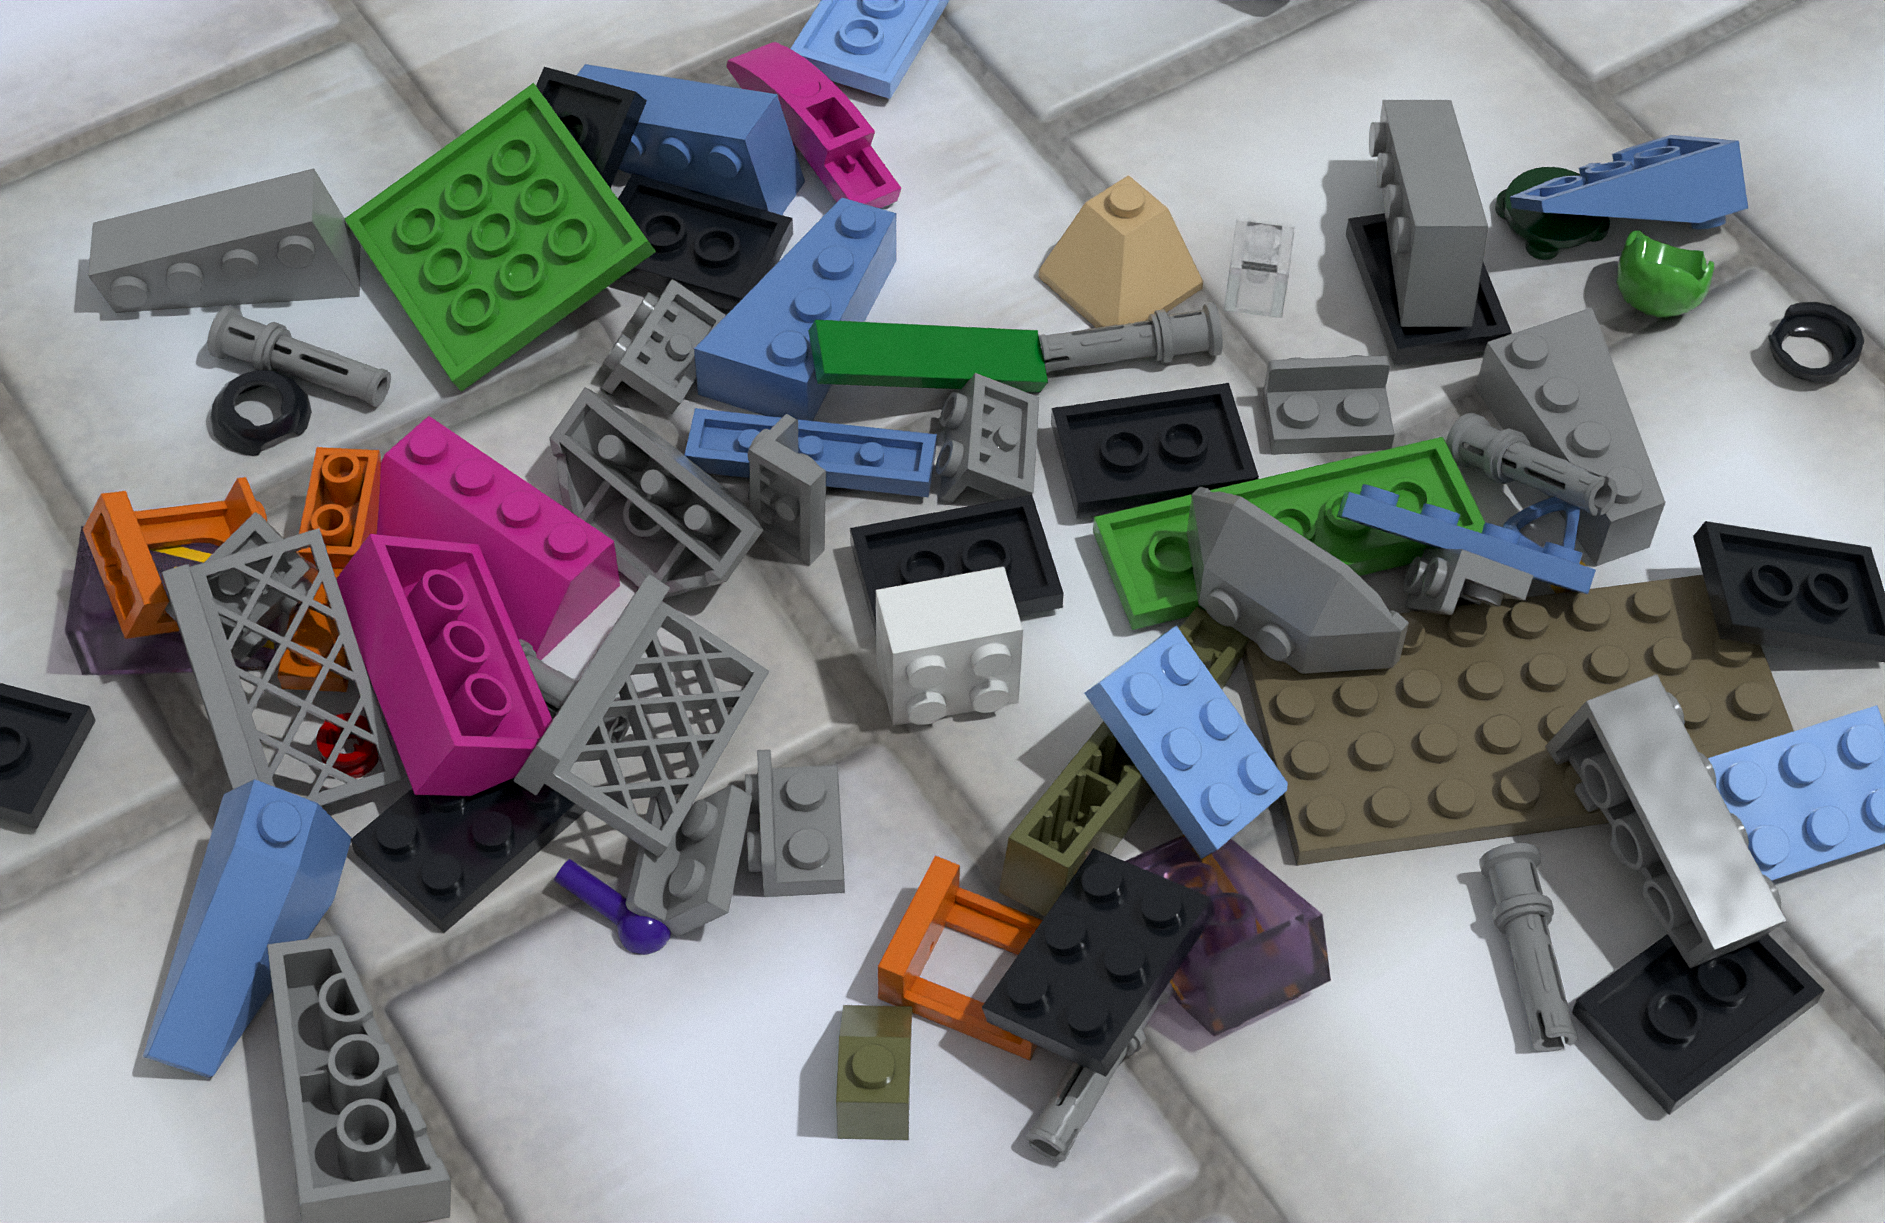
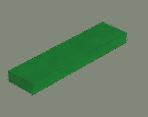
M815 320L808 330L817 384L961 390L975 373L1024 392L1040 393L1048 383L1038 330Z

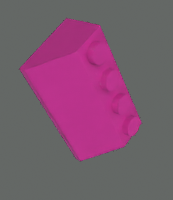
M428 416L385 453L381 461L377 535L479 544L518 639H522L532 645L539 660L547 656L620 586L615 543L612 539L432 417Z
M369 534L336 580L365 668L414 794L472 796L516 777L552 722V717L479 544Z

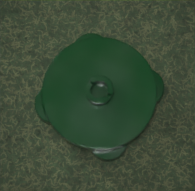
M1559 167L1534 168L1518 175L1506 190L1498 194L1495 204L1496 213L1502 219L1507 220L1511 228L1518 235L1526 239L1525 248L1532 257L1539 260H1550L1559 254L1560 249L1576 247L1586 242H1598L1607 236L1610 227L1609 217L1544 213L1515 209L1511 206L1510 196L1554 178L1580 176L1577 172Z

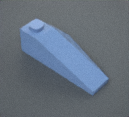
M1669 135L1623 149L1612 154L1613 162L1603 164L1589 163L1580 167V176L1554 178L1510 196L1511 206L1515 209L1544 213L1691 223L1692 229H1709L1721 226L1726 223V215L1748 209L1739 141Z
M255 779L223 794L143 1057L207 1078L213 1077L272 992L267 945L308 939L334 901L352 837L318 803Z

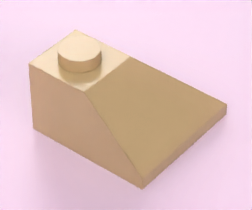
M1129 175L1085 202L1039 269V278L1095 328L1147 321L1149 315L1154 314V311L1164 309L1167 313L1202 290L1203 280L1169 209Z

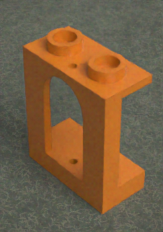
M246 477L236 479L224 501L142 511L133 510L126 491L100 494L83 527V531L125 639L179 631L177 622L165 611L169 599L149 549L193 543H211L220 547L254 512L260 514L267 521L265 509L259 501L255 500Z
M935 856L878 965V999L895 1006H911L912 1013L1031 1060L1037 1045L988 1023L982 1009L983 1002L923 979L920 975L945 926L1019 955L1043 920L960 888V865Z

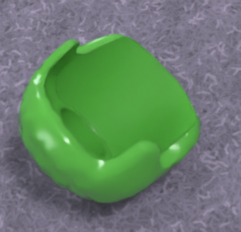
M1635 230L1628 235L1619 258L1616 283L1623 299L1644 314L1659 318L1679 316L1698 307L1707 296L1715 263L1709 261L1707 266L1703 251L1676 248L1653 240L1644 235L1640 230Z

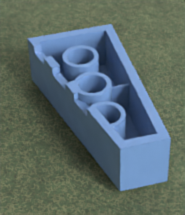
M585 64L577 74V76L636 91L647 100L619 167L621 171L783 215L805 183L777 94Z
M841 198L694 348L698 395L765 416L782 418L788 414L795 419L813 421L831 384H817L808 330L815 320L865 322L896 263V213Z

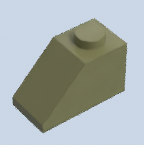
M843 1005L839 1033L836 1094L838 1139L909 1140L912 1040L911 1006Z

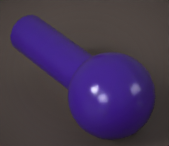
M568 859L558 871L554 881L616 924L619 939L629 951L641 955L652 954L662 949L669 941L671 931L665 924L653 918L639 916L628 910L626 906L627 898L573 860Z

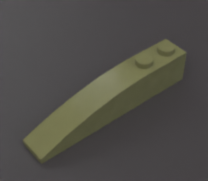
M1196 607L1179 630L1223 690L1243 657L1245 647L1251 639L1231 626L1219 624L1207 611ZM1104 721L1008 837L999 892L1044 916L1050 911L1092 849L1094 848L1110 855L1155 794Z

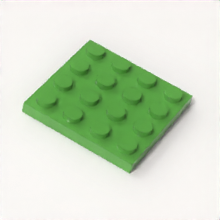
M534 83L345 218V221L451 381L461 392L656 252Z

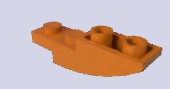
M316 448L299 534L320 529L336 578L369 534H377L381 455L379 450ZM310 547L298 551L307 561L316 566ZM321 584L313 600L329 607L323 585ZM308 608L291 641L327 659L339 634L334 620ZM297 612L289 616L287 631ZM342 646L334 663L350 670ZM286 649L280 661L277 676L282 689L311 690L322 667ZM329 671L319 691L347 692L349 680Z

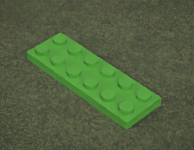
M1443 437L1210 490L1211 492H1225L1243 497L1348 565L1359 576L1411 564L1417 556L1422 557L1425 548H1434L1337 517L1344 493L1352 492L1360 495L1363 484L1398 494L1399 499L1396 507L1418 514L1421 513L1424 503L1444 508L1460 514L1457 526L1479 533L1482 532L1485 523ZM1192 495L1094 517L1093 534L1132 630L1189 617L1196 607L1206 611L1205 608L1198 604L1187 537Z

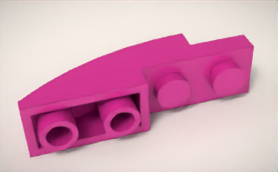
M772 42L727 61V69L742 89L777 94L793 145L797 146L836 202L841 198H846L877 208H883L897 202L902 188L871 146L875 134L874 129L848 97L821 70L806 58L777 42Z

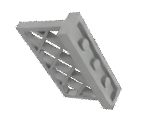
M319 528L189 567V564L162 572L163 582L231 790L254 779L275 787L273 776L285 754L321 771L309 796L303 797L318 803L321 807L402 780ZM310 547L318 574L307 595L271 578L283 555ZM271 559L264 574L248 567L249 565ZM235 570L258 582V585L240 616L215 603L207 578ZM321 584L323 585L329 607L313 600ZM265 587L301 604L284 637L248 620ZM308 608L335 622L339 637L327 659L291 641ZM219 615L236 623L228 641ZM243 628L280 645L262 679L235 666L231 651ZM342 646L350 670L334 663ZM286 649L322 667L305 700L269 683ZM329 671L355 683L360 699L348 722L312 704ZM240 679L257 687L249 704ZM264 691L300 708L283 743L256 730L252 713ZM362 709L364 710L371 733L354 725ZM307 712L343 729L326 764L290 747ZM351 733L376 746L383 772L357 780L332 766ZM261 742L278 750L270 767L268 766ZM328 775L345 783L319 792Z
M648 574L513 781L534 795L538 794L544 784L548 785L660 858L671 843L767 677L769 670L663 602L662 600L670 587ZM662 627L682 640L688 655L665 656L657 636L659 628ZM646 651L648 658H641ZM724 668L746 682V684L739 691L720 692L711 669ZM694 670L703 694L679 695L671 672ZM654 673L662 697L638 699L630 675ZM619 693L621 700L614 701ZM726 707H732L729 713L727 712ZM709 709L717 733L694 735L686 711ZM668 712L677 737L653 739L644 714ZM627 716L636 741L611 743L603 718ZM592 737L594 744L586 745L589 739ZM700 750H707L702 757ZM683 752L691 777L668 780L659 754ZM642 756L650 781L626 784L617 758ZM600 760L609 786L593 787L571 773L570 769L575 762ZM681 794L676 802L674 795ZM657 797L665 820L662 828L658 829L639 817L632 799Z

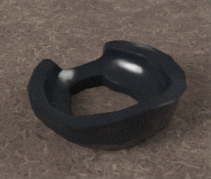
M1801 302L1790 305L1785 311L1784 318L1775 328L1772 335L1768 336L1774 360L1795 378L1811 382H1828L1847 374L1859 361L1864 344L1861 328L1851 316L1835 306L1820 302ZM1788 336L1817 339L1826 344L1831 350L1833 360L1829 365L1822 368L1802 366L1782 349V342Z
M255 370L244 373L224 385L214 399L210 418L214 436L225 447L241 454L255 456L259 455L261 447L269 441L291 432H295L297 435L304 433L308 427L312 410L308 395L293 379L275 371ZM261 386L272 387L282 396V415L271 423L255 426L250 420L241 417L236 412L234 404L237 396Z

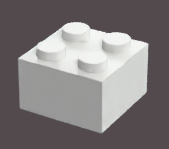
M1004 567L876 590V662L893 727L909 723L926 725L946 716L973 711L989 713L997 711L1006 705L1019 703L1023 628Z

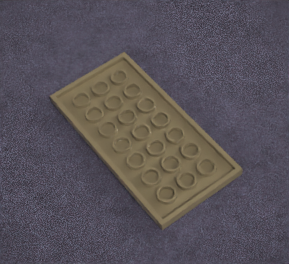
M1703 575L1593 588L1589 590L1588 594L1570 591L1526 597L1525 600L1507 599L1502 600L1500 607L1485 603L1480 605L1455 606L1452 615L1425 613L1422 611L1399 613L1409 622L1400 660L1393 668L1302 674L1284 661H1276L1267 656L1258 644L1252 640L1245 647V653L1242 657L1267 754L1288 782L1287 791L1279 797L1297 866L1608 824L1609 821L1600 808L1588 812L1574 790L1576 784L1581 783L1582 780L1571 763L1566 761L1557 765L1545 746L1586 701L1656 674L1666 692L1671 693L1678 700L1684 714V726L1697 751L1704 754L1707 758L1794 731L1761 645L1720 639Z

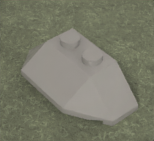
M586 387L549 437L553 456L557 457L558 483L563 507L614 541L618 570L635 585L640 587L647 575L650 574L670 587L664 599L727 582L763 531V528L747 505L663 437Z
M1199 487L1192 494L1187 537L1198 604L1205 608L1216 622L1224 626L1233 627L1257 643L1267 656L1276 661H1284L1302 674L1393 668L1400 660L1409 622L1397 611L1390 610L1389 612L1380 595L1348 565L1241 496L1225 492H1211L1208 488Z

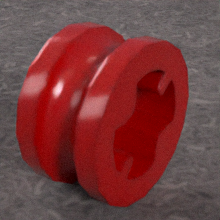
M347 712L335 716L348 722L352 713ZM359 715L354 725L371 733L366 717ZM327 721L319 728L316 737L321 761L325 764L343 732V729ZM350 733L347 739L354 738L358 741V744H353L355 751L347 754L339 753L332 767L356 779L372 771L378 763L379 755L375 745Z

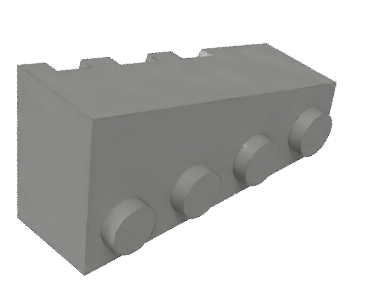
M1382 100L1380 122H1372L1370 125L1369 153L1371 157H1377V186L1382 188L1401 327H1472L1488 223L1452 101Z
M313 168L94 222L92 226L88 276L115 313L360 297L361 244Z
M1593 307L1487 342L1475 389L1502 429L1510 428L1520 431L1527 437L1531 447L1565 459L1572 464L1601 476H1608L1616 482L1617 495L1614 504L1604 515L1593 516L1580 508L1576 538L1595 566L1649 548L1666 502ZM1560 510L1559 513L1561 514V516L1563 517V519L1566 521V513H1565V511H1564V510Z
M1656 674L1586 701L1545 747L1557 765L1569 761L1582 780L1581 783L1576 784L1575 793L1588 812L1598 808L1601 809L1612 826L1610 847L1623 866L1627 865L1633 870H1641L1647 879L1643 885V897L1688 966L1692 968L1762 939L1787 920L1781 911V898L1776 886L1770 878L1761 873L1748 848L1749 840L1744 825L1736 815L1729 812L1716 787V775L1712 764L1704 754L1697 751L1684 726V714L1678 700L1671 693L1666 692Z
M340 935L268 944L271 991L301 1223H417L450 1217L451 1179L441 1157H437L427 1135V1126L417 1104L412 1102L400 1076L399 1065L389 1042H385L374 1019L373 1008Z

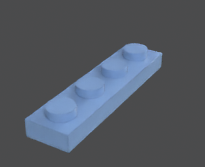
M695 408L684 455L706 473L750 478V463L747 456L752 441L762 430H770L781 417ZM797 419L798 453L808 455L821 468L826 470V486L929 498L936 455L937 434Z
M1366 484L1362 485L1360 495L1352 492H1346L1343 495L1337 514L1339 518L1437 549H1463L1534 575L1533 579L1577 593H1589L1596 569L1580 565L1582 552L1550 542H1545L1543 552L1518 545L1521 537L1519 532L1486 522L1481 533L1457 526L1460 514L1424 503L1421 513L1418 514L1396 507L1399 499L1398 494Z

